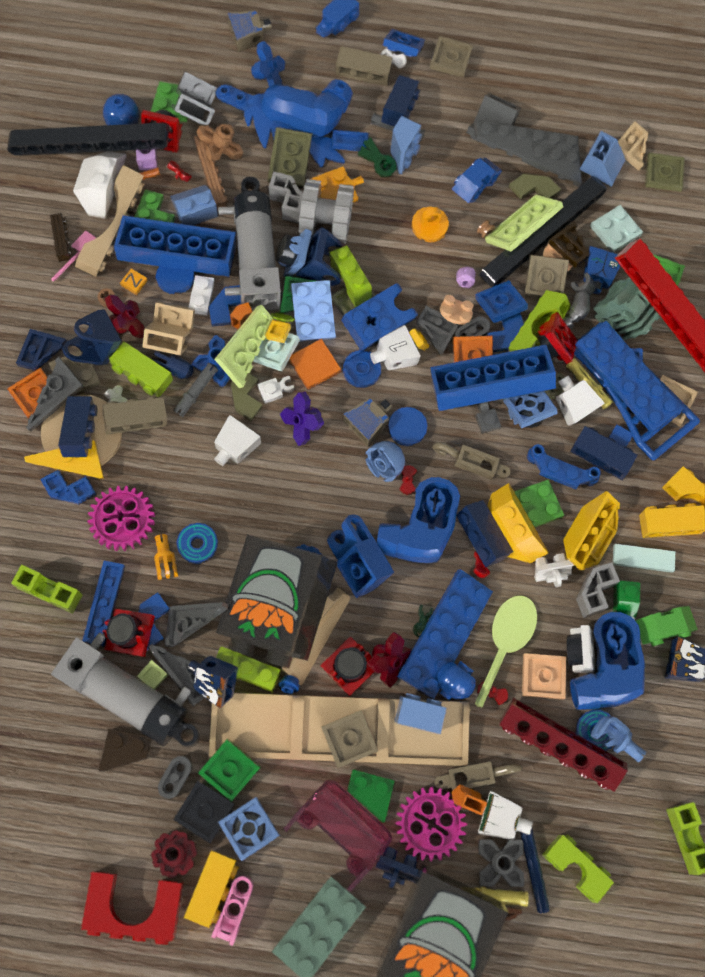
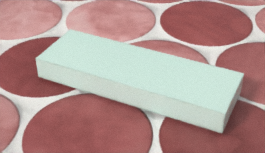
M614 544L612 563L616 566L673 573L675 571V551Z

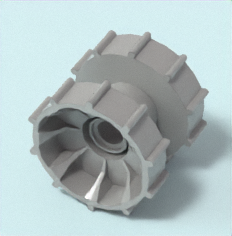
M307 179L301 201L299 234L308 229L312 231L313 235L316 232L317 223L333 225L332 235L341 243L346 244L353 205L354 186L340 184L337 199L321 198V181Z

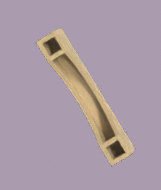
M124 165L122 166L113 188L117 204L115 218L102 235L84 244L76 260L75 267L97 277L99 271H104L107 264L104 260L107 255L111 256L114 250L112 243L114 239L116 240L122 216H130L127 212L129 208H134L137 202L135 196L137 193L141 194L145 185L142 183L144 175Z

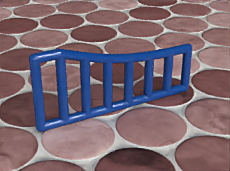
M603 322L598 323V324H597L596 326H594L591 330H589L586 334H584L580 339H582L584 336H586L587 334H589V333H590L591 331H593L595 328H597L598 326H600ZM576 347L574 355L603 386V377ZM653 373L681 405L683 410L652 434L648 430L641 436L636 427L640 420L636 415L633 418L627 410L628 406L611 387H603L619 409L633 435L636 445L653 461L700 423V419ZM680 413H684L690 421L653 451L646 442Z

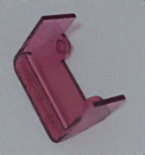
M326 780L283 828L287 832L296 821L302 828L312 830L318 825L350 855L346 860V866L349 872L356 877L347 888L350 892L372 869L392 841L390 831L334 780Z

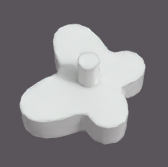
M120 385L115 386L113 390L108 389L105 392L109 402L116 401L120 403L127 401L121 395L123 389Z

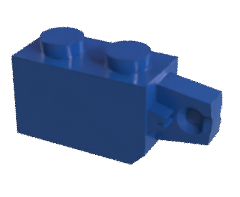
M333 0L322 10V21L316 27V32L325 38L331 33L336 36L340 31H344L349 23L358 18L359 2L356 0Z

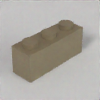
M341 46L336 61V75L387 86L393 57Z
M152 396L144 400L130 399L120 403L111 401L103 405L106 434L167 426V414L163 397Z

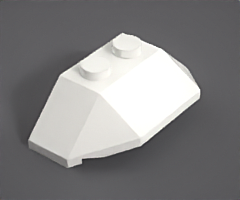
M107 151L83 160L73 191L88 216L107 218L115 193L113 189L115 180L125 163L126 154Z

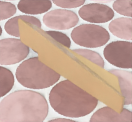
M339 587L332 595L330 594L288 646L293 655L282 667V672L296 677L299 680V685L304 683L350 601V596Z

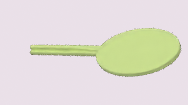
M515 596L508 599L502 604L495 615L492 625V637L499 650L476 699L475 705L477 707H483L506 653L516 652L523 648L535 631L537 611L533 602L525 596Z

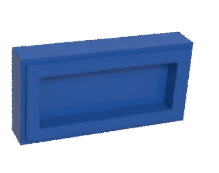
M332 130V149L360 151L361 146L365 147L363 141L369 139L368 133Z

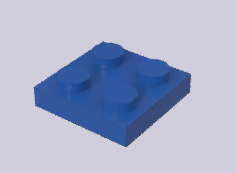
M391 29L384 38L383 46H386L390 51L398 50L404 52L406 56L414 57L423 48L425 39Z
M509 280L476 294L477 302L493 323L528 309V303Z

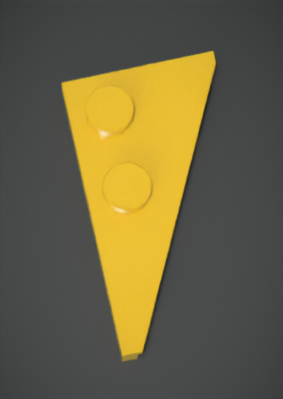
M92 440V448L88 450L87 457H62L60 449L24 457L25 462L104 479L95 440Z

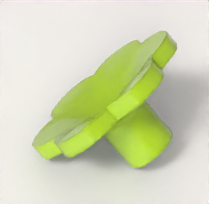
M271 313V317L277 321H294V318L290 315Z

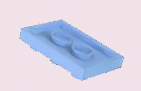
M330 280L291 284L296 335L300 339L299 342L335 339Z

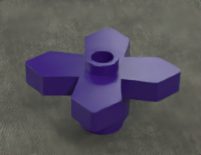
M305 391L299 392L293 398L294 408L286 407L280 413V417L285 424L294 425L293 438L298 446L305 445L310 440V430H319L324 425L320 411L317 408L310 407L311 400Z

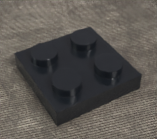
M197 781L173 820L211 844L221 828L218 822L230 814L235 804Z

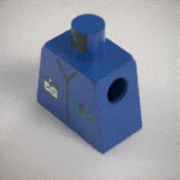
M590 246L588 250L590 255L585 260L584 275L587 272L596 283L593 293L600 294L602 288L609 289L620 268L619 263L615 259L618 254Z

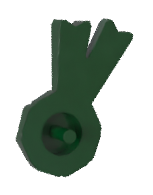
M371 137L368 140H364L363 144L365 147L361 146L358 156L373 162L375 173L380 177H390L396 170L395 160L389 155H382Z

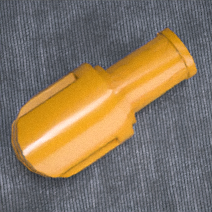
M159 534L155 536L157 553L154 556L157 578L162 580L160 563H163L165 577L170 579L168 562H172L174 578L178 577L174 552L169 549L168 535L162 534L163 542H161Z

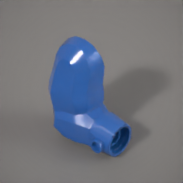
M337 79L332 80L320 94L309 90H299L285 84H276L265 90L261 107L266 117L273 121L282 123L295 131L323 137L331 132L339 123L342 114L345 113L349 106L353 92L346 82Z
M431 477L420 482L416 488L415 507L409 524L400 527L401 524L380 523L377 544L383 554L409 562H438L455 527L456 513L460 500L458 488L449 480L440 477Z
M610 612L602 615L594 625L597 673L587 674L570 680L571 697L576 710L616 707L630 703L644 693L645 660L640 642L639 625L631 616L622 612Z

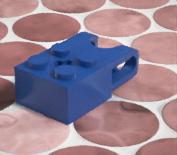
M398 283L347 312L341 319L360 350L365 351L378 343L380 338L410 323L418 316L414 308L402 311L395 306L394 298L402 292V288Z
M352 514L347 516L342 522L343 530L333 531L328 536L327 542L338 560L336 562L337 567L355 597L358 598L374 591L394 573V570L360 516ZM351 522H352L353 524H355L356 530H355L354 527L351 525Z

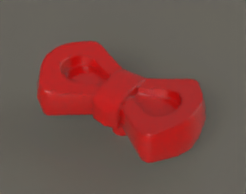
M172 160L168 163L167 168L176 173V179L180 177L181 180L186 182L191 180L192 175L184 172L178 163Z
M407 465L404 466L401 472L403 483L399 490L405 495H410L416 491L412 482L417 469Z
M475 551L474 557L476 561L473 572L476 576L485 578L490 575V571L484 566L478 553Z
M484 681L481 682L477 687L478 695L484 684ZM495 686L491 687L488 696L494 698L498 705L504 704L508 700L507 690L505 688L497 689Z

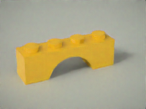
M684 466L662 487L675 501L692 499L704 505L705 508V483H701L694 473Z

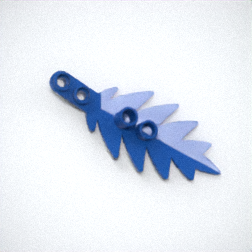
M221 85L217 88L216 96L221 102L244 111L247 126H250L253 118L257 135L264 149L267 148L270 132L274 139L276 127L293 130L282 123L266 117L261 107L264 93L252 96L230 85ZM312 136L310 154L321 168L324 167L325 159L337 163H345L344 158L335 149H332V138Z

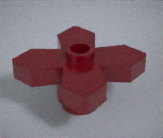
M112 294L105 298L107 308L113 313L109 318L117 333L123 334L129 331L133 337L143 338L145 327L136 318L140 313L138 303L132 300L123 303L118 296Z
M396 632L389 636L386 644H377L374 647L372 658L368 662V666L377 674L381 673L380 680L389 688L398 680L399 668L403 667L412 651L406 646L403 647L405 641Z

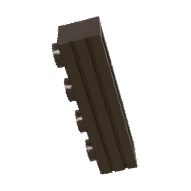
M62 213L50 215L57 259L59 262L70 260L72 252L68 246L70 245V240L67 238L68 229L67 227L65 228V224H67L66 218L63 217Z

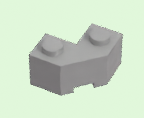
M273 172L269 185L270 200L283 203L282 220L299 224L303 192L299 190L292 176Z
M612 562L593 568L587 574L576 598L583 618L602 613L608 608L602 591L612 588L620 582Z

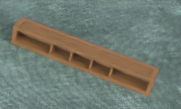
M194 136L205 178L216 203L217 210L219 207H227V196L223 194L225 190L221 186V177H218V167L214 165L216 161H210L205 152L209 144L200 140L199 136Z

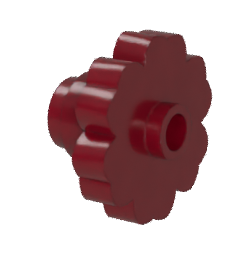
M174 830L171 835L163 833L155 841L156 850L151 853V857L153 859V866L161 867V875L174 878L178 873L182 875L187 874L194 867L192 858H195L198 852L196 843L188 840L187 833ZM174 849L179 852L177 858L171 856V852Z

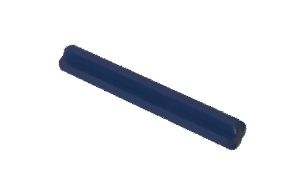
M531 827L529 835L520 832L537 912L542 914L549 912L550 906Z

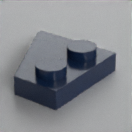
M30 329L16 364L19 367L35 371L60 351L67 341L65 338Z

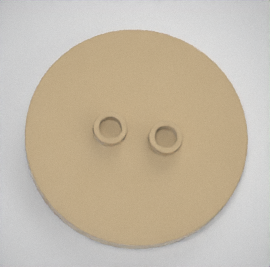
M75 395V396H92V395ZM92 396L93 403L97 405L98 413L94 417L95 431L91 433V438L96 441L101 466L110 461L119 449L122 433L106 434L103 405L108 402L99 397ZM66 403L43 421L41 441L45 451L59 449L58 443Z

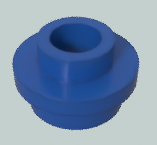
M291 675L283 676V679L278 684L281 690L287 694L298 692L300 688L299 680Z

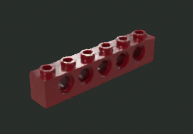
M514 697L501 717L499 725L506 733L519 736L525 744L536 746L544 755L555 757L563 766L574 768L582 777L593 779L605 790L610 789L615 792L628 772V766L625 761ZM527 721L530 725L522 727L519 722ZM546 732L549 736L541 738L538 736V733ZM565 743L568 747L560 749L557 747V744ZM584 754L587 758L579 760L576 758V755ZM598 765H603L606 767V769L604 771H598L595 769V767Z

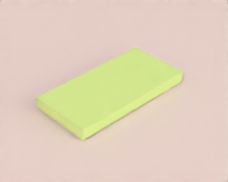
M536 194L485 237L486 243L513 251L563 208L562 202Z

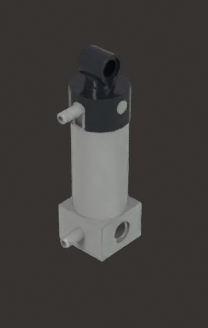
M249 176L242 180L241 193L234 198L233 206L218 208L219 215L234 214L239 258L240 287L225 288V295H240L241 304L249 302L252 311L259 305H263L267 311L280 310L281 291L279 270L275 263L270 198L267 194L260 192L258 179Z
M102 633L97 634L90 646L76 637L51 673L52 676L83 696L86 695L162 746H165L172 738L185 747H193L200 740L199 730L194 725L184 721L188 708L184 707L183 703L190 694L191 689L186 686L183 687L176 700L158 692L109 661L102 653L97 651L106 638ZM83 664L82 668L78 670V667ZM186 730L194 732V737L190 741L183 740V733Z

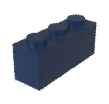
M401 75L398 76L384 106L381 123L395 127L401 116L407 119L410 118L411 111L414 110L416 100H418L421 91L418 89L419 81Z
M67 396L58 443L62 457H87L88 450L92 448L91 433L95 431L94 417L98 413L97 405L93 403L92 396Z
M584 426L570 450L571 453L620 480L626 477L638 456L632 449L622 447L614 439L604 437L596 429Z
M484 500L466 505L456 514L457 519L485 567L501 562L513 553L512 548Z

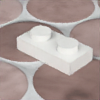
M195 275L189 308L195 309L194 314L208 316L215 283L214 278Z

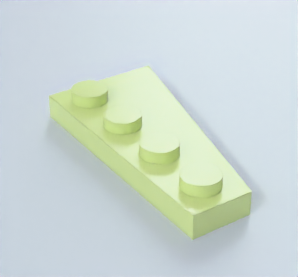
M259 305L254 309L215 358V361L238 388L244 387L247 373H250L253 367L251 364L255 356L259 354V346L265 340L267 330L272 320H274L263 305Z

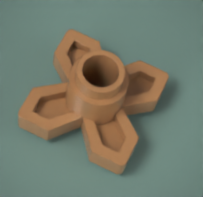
M222 124L216 130L208 125L198 127L197 134L199 139L209 144L205 152L210 161L219 160L222 153L231 159H240L242 157L243 151L241 146L231 141L234 131L230 124Z

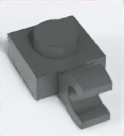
M488 402L477 404L480 413H477L475 417L481 434L500 429L501 424L496 410H489Z

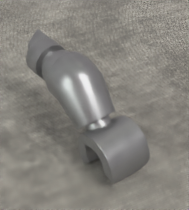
M587 272L584 275L586 279L584 285L578 287L575 282L571 283V287L576 294L573 305L570 307L571 310L567 313L568 316L563 318L570 330L574 327V322L578 323L580 319L583 320L590 311V295L595 291L596 283Z

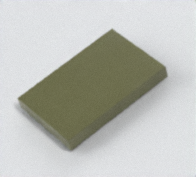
M276 127L267 182L271 181L273 172L292 176L297 187L304 188L312 139L311 133Z

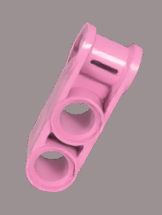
M241 875L234 880L221 916L216 923L212 938L224 939L233 946L254 887L253 880L249 876ZM240 880H245L249 884V890L245 893L237 889V883ZM231 903L239 904L241 909L239 914L233 915L229 912V905Z

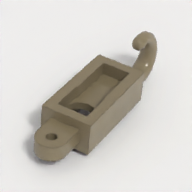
M436 442L432 446L436 453L443 456L449 453L456 458L455 467L491 480L494 476L506 479L510 475V469L499 464L500 458L462 445L460 450H457L443 442ZM481 462L490 463L491 469L481 468Z
M490 761L449 769V774L438 776L434 784L437 789L452 788L453 791L458 786L455 782V775L462 772L467 776V782L463 785L471 789L496 783L494 777L519 772L522 770V765L510 764L492 768Z

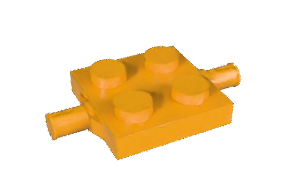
M343 166L311 178V180L321 181V198L332 200L337 199L340 184L357 186L364 183L362 176L351 179ZM355 189L353 195V203L358 201V196Z

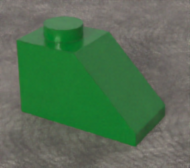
M620 580L613 587V612H622L636 620L640 604V583Z

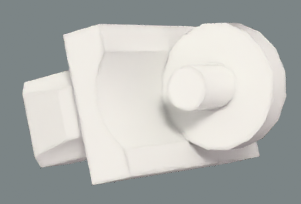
M564 553L556 554L553 558L554 563L549 564L545 557L537 558L534 576L536 582L546 580L547 583L553 582L555 587H561V580L568 579L567 576L572 575V566L574 564L566 558Z

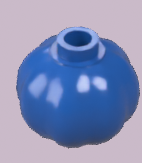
M461 661L458 665L454 662L446 663L437 673V682L440 689H442L440 694L449 701L451 698L459 700L468 698L474 692L476 686V679L471 676L474 671Z

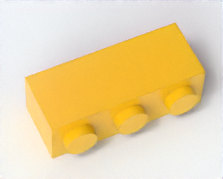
M695 503L686 504L684 507L668 505L657 509V506L646 507L639 515L643 538L694 535L705 532L704 505L696 506Z
M215 851L210 852L184 918L207 928H210L212 923L216 925L221 911L218 910L221 901H226L230 891L227 888L229 880L235 879L239 869L236 866L237 860Z

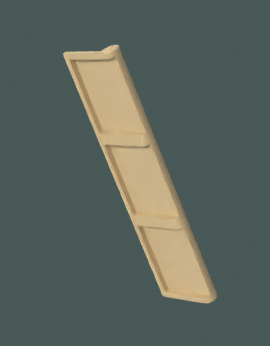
M234 693L233 697L221 709L212 703L209 756H212L228 738L250 758L335 761L321 726L362 710L378 751L354 762L468 766L469 712L471 709L469 708V702L440 701L442 702L441 706L446 708L441 734L397 724L395 716L399 699Z

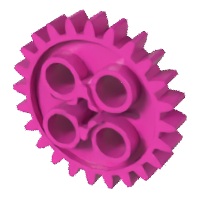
M117 486L115 492L109 488V494L107 495L101 492L103 498H95L98 504L90 505L94 512H88L89 517L93 518L87 522L89 525H93L89 530L91 533H95L93 535L94 539H99L101 546L106 543L108 550L114 545L115 551H118L119 547L122 546L125 552L128 545L135 549L134 543L136 542L142 545L140 539H148L146 532H153L149 525H155V521L150 519L155 517V513L151 511L153 505L148 504L150 502L149 498H143L144 494L142 491L137 494L136 488L129 492L128 486H125L123 491ZM128 505H136L135 509H133L132 511L126 510ZM115 507L114 512L106 513L107 508ZM124 515L123 521L119 522L121 516ZM130 524H138L135 530H128ZM117 526V529L114 533H108L109 527Z
M433 787L429 788L428 793L425 792L424 788H421L420 795L415 791L412 792L414 799L406 797L405 799L408 804H400V807L404 810L403 813H396L397 816L401 817V821L395 822L396 825L401 826V829L396 834H403L404 836L400 843H408L405 850L413 848L412 856H416L419 852L420 860H424L426 855H428L429 861H433L434 855L437 856L438 860H442V853L450 857L449 849L457 851L454 844L463 843L459 839V835H466L461 830V827L467 826V823L461 822V819L466 814H459L458 811L462 807L455 806L453 799H448L450 792H447L444 796L441 795V788L436 793H434ZM424 802H429L432 805L433 810L429 815L424 814L421 810ZM417 812L427 820L433 818L434 824L446 830L448 835L442 834L435 828L428 829V824L415 817L414 813ZM443 814H448L451 817V824L447 827L443 826L440 821ZM414 821L419 822L422 826L421 832L417 835L413 834L410 830V826ZM433 833L440 836L441 841L438 846L431 845L429 841Z

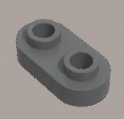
M476 317L469 323L459 327L454 337L486 336L490 329V323L484 317Z
M178 756L170 762L158 784V792L162 797L172 799L180 793L192 771V764L189 759ZM179 764L185 765L183 772L177 770ZM172 783L174 789L168 792L166 786Z

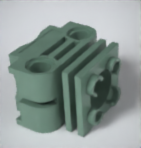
M630 277L626 280L615 282L609 289L607 296L594 307V310L597 312L594 317L599 322L604 323L607 321L614 330L620 328L617 333L618 335L624 334L623 340L634 339L638 335L647 334L652 329L651 325L653 322L661 317Z

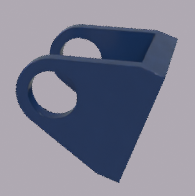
M320 228L311 236L305 265L295 275L313 281H326L327 279L323 278V276L330 275L336 278V280L330 281V286L340 284V274L322 259L323 254L330 256L331 250L329 247L341 248L345 245L328 230Z
M97 310L76 321L74 331L77 337L67 341L62 351L66 358L74 362L106 365L110 361L109 358L118 348L121 339L106 310ZM86 324L89 327L87 331L83 333L79 329V325ZM75 346L79 348L82 355L74 356L70 354L68 347Z

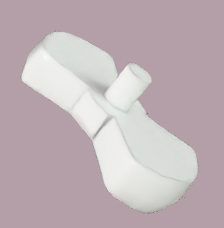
M387 48L381 53V55L393 57L392 64H395L398 68L404 67L407 62L404 53L399 55L392 54Z

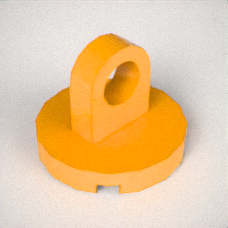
M430 206L423 207L414 214L411 226L413 233L420 240L437 242L446 235L449 221L442 210L438 207Z

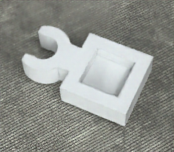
M290 376L282 378L281 382H277L276 378L257 384L264 404L283 398L282 392L290 393L294 391V385H285L291 381Z

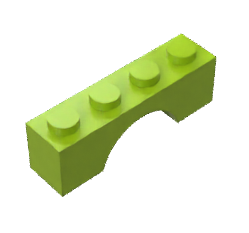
M549 290L545 291L534 310L529 314L524 325L521 326L514 340L511 341L508 347L510 352L540 346L537 339L539 327L549 321L551 315L555 312L559 313L563 319L571 306L566 294Z

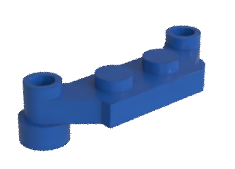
M540 444L531 447L527 453L528 461L537 465L540 470V476L575 490L578 486L584 484L594 486L600 479L601 472L599 468L591 467L590 469L583 470L548 456L544 451V447Z

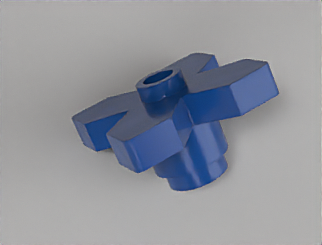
M265 41L258 43L257 54L260 61L255 62L251 68L253 77L257 80L267 79L269 87L283 84L279 72L285 70V60L279 55L273 57L271 48Z
M215 335L208 343L210 348L208 354L198 355L192 362V365L199 372H202L207 363H210L212 365L210 371L213 367L218 369V372L213 376V381L223 388L230 380V377L215 361V358L226 346V343L222 338Z

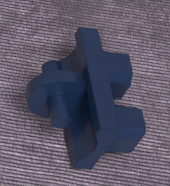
M387 847L383 855L379 857L375 868L384 871L382 877L390 880L388 887L393 889L395 883L404 885L405 879L413 882L418 874V869H416L417 857L406 854L403 863L395 861L398 851Z

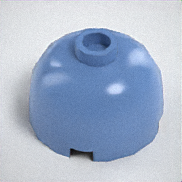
M378 442L366 451L368 458L365 459L366 464L377 478L381 475L385 478L383 481L391 482L403 471L405 456L402 449L393 442Z

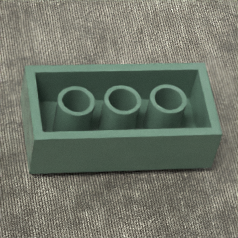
M330 876L273 948L272 952L299 977H313L366 907Z

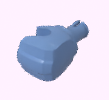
M611 715L604 716L594 726L591 732L593 739H599L604 734L609 736V741L604 743L603 747L614 746V752L625 751L637 762L644 758L642 754L645 755L646 751L631 740L632 732L616 717Z

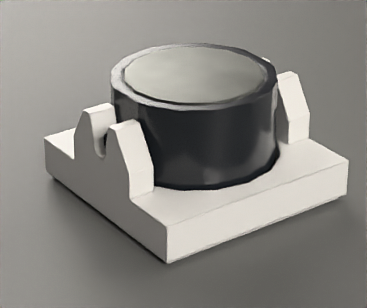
M583 625L581 628L570 629L571 635H567L569 666L573 667L574 673L595 674L594 635L590 626Z

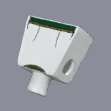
M490 791L478 833L485 836L514 840L516 831L529 835L533 822L520 818L523 810L522 807Z

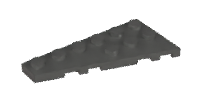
M476 120L474 123L476 141L494 149L500 148L511 157L515 155L522 158V162L546 173L550 171L557 174L558 178L562 180L568 179L577 187L581 185L578 136Z

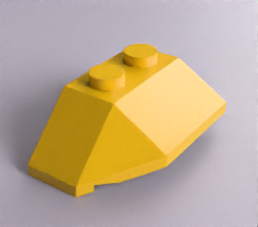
M508 483L493 492L487 507L513 550V553L508 557L533 563L537 558L549 554L511 485Z
M605 491L581 508L563 539L567 559L579 570H585L586 568L598 565L617 532L620 503L608 491Z

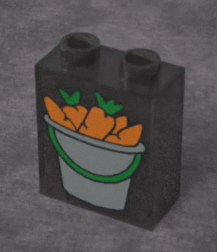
M247 534L225 602L228 604V609L222 613L216 633L230 637L228 649L252 656L255 646L267 649L265 661L278 666L290 668L293 658L308 661L338 562L317 553Z
M421 864L378 962L377 977H481L508 915L504 902L425 864Z

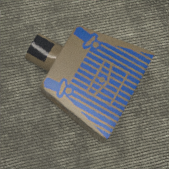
M256 11L228 13L229 27L238 52L249 49L264 41L263 31L272 29L270 19L260 20Z
M369 398L343 414V422L369 447L387 426L389 417L386 412L392 407L386 399L377 405Z

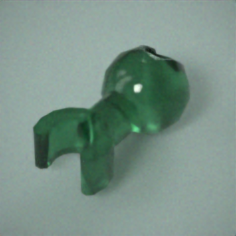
M420 605L418 609L419 622L413 626V633L418 638L420 635L417 633L422 634L427 625L428 618L433 613L432 607L425 616L422 611L423 605Z

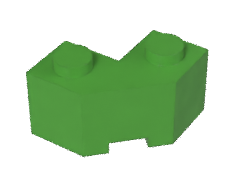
M690 606L674 608L668 612H659L635 620L639 625L642 644H651L652 647L664 644L663 640L670 637L678 636L683 639L692 636L691 632L698 630Z

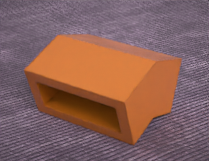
M249 302L236 306L230 317L233 327L239 329L252 313Z
M461 784L451 792L455 804L479 815L483 814L487 802L482 800L481 793Z

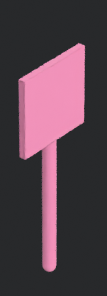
M85 231L71 245L78 252L51 280L55 281L78 258L84 244L96 239V237Z

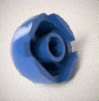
M115 94L106 100L103 106V118L106 125L139 123V108L130 96Z

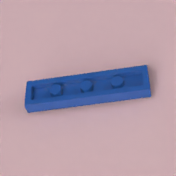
M103 561L83 642L91 644L98 633L103 634V630H107L105 621L112 619L125 569L124 564ZM106 638L100 646H105Z

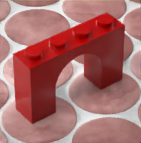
M91 872L81 930H87V935L101 936V932L110 933L109 937L115 939H123V936L127 935L133 936L132 940L138 942H146V938L155 939V943L161 945H168L169 941L175 940L183 882L159 880L155 906L150 917L140 924H128L117 916L113 906L118 874Z

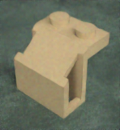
M157 301L155 303L153 322L144 330L142 347L181 356L187 349V345H184L185 338L192 331L195 309ZM149 333H150V334H154V337H153V338L150 337V338L148 339Z

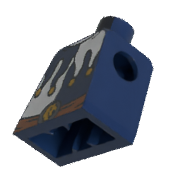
M681 637L673 639L664 678L690 682L704 680L705 648Z
M208 656L201 663L195 660L189 663L187 671L195 675L194 689L221 709L234 695L238 667L213 656Z

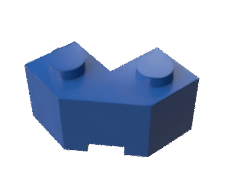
M486 157L476 159L462 175L455 179V185L452 190L467 203H473L478 199L485 187L494 184L502 170Z

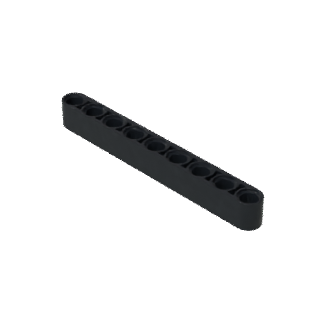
M163 123L12 130L9 133L7 150L13 155L20 156L164 149L168 146L169 127Z
M594 176L590 177L562 201L563 208L513 251L505 249L483 268L479 276L490 287L502 283L530 259V255L537 253L553 236L566 228L600 199L607 188Z

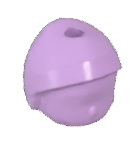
M471 267L460 268L456 274L458 285L463 288H471L475 283V270Z

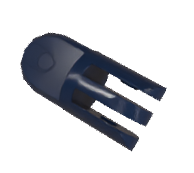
M159 351L154 352V355L168 361L167 363L152 357L151 359L171 372L173 376L180 379L189 378L194 372L193 366L188 361L174 354L169 356Z

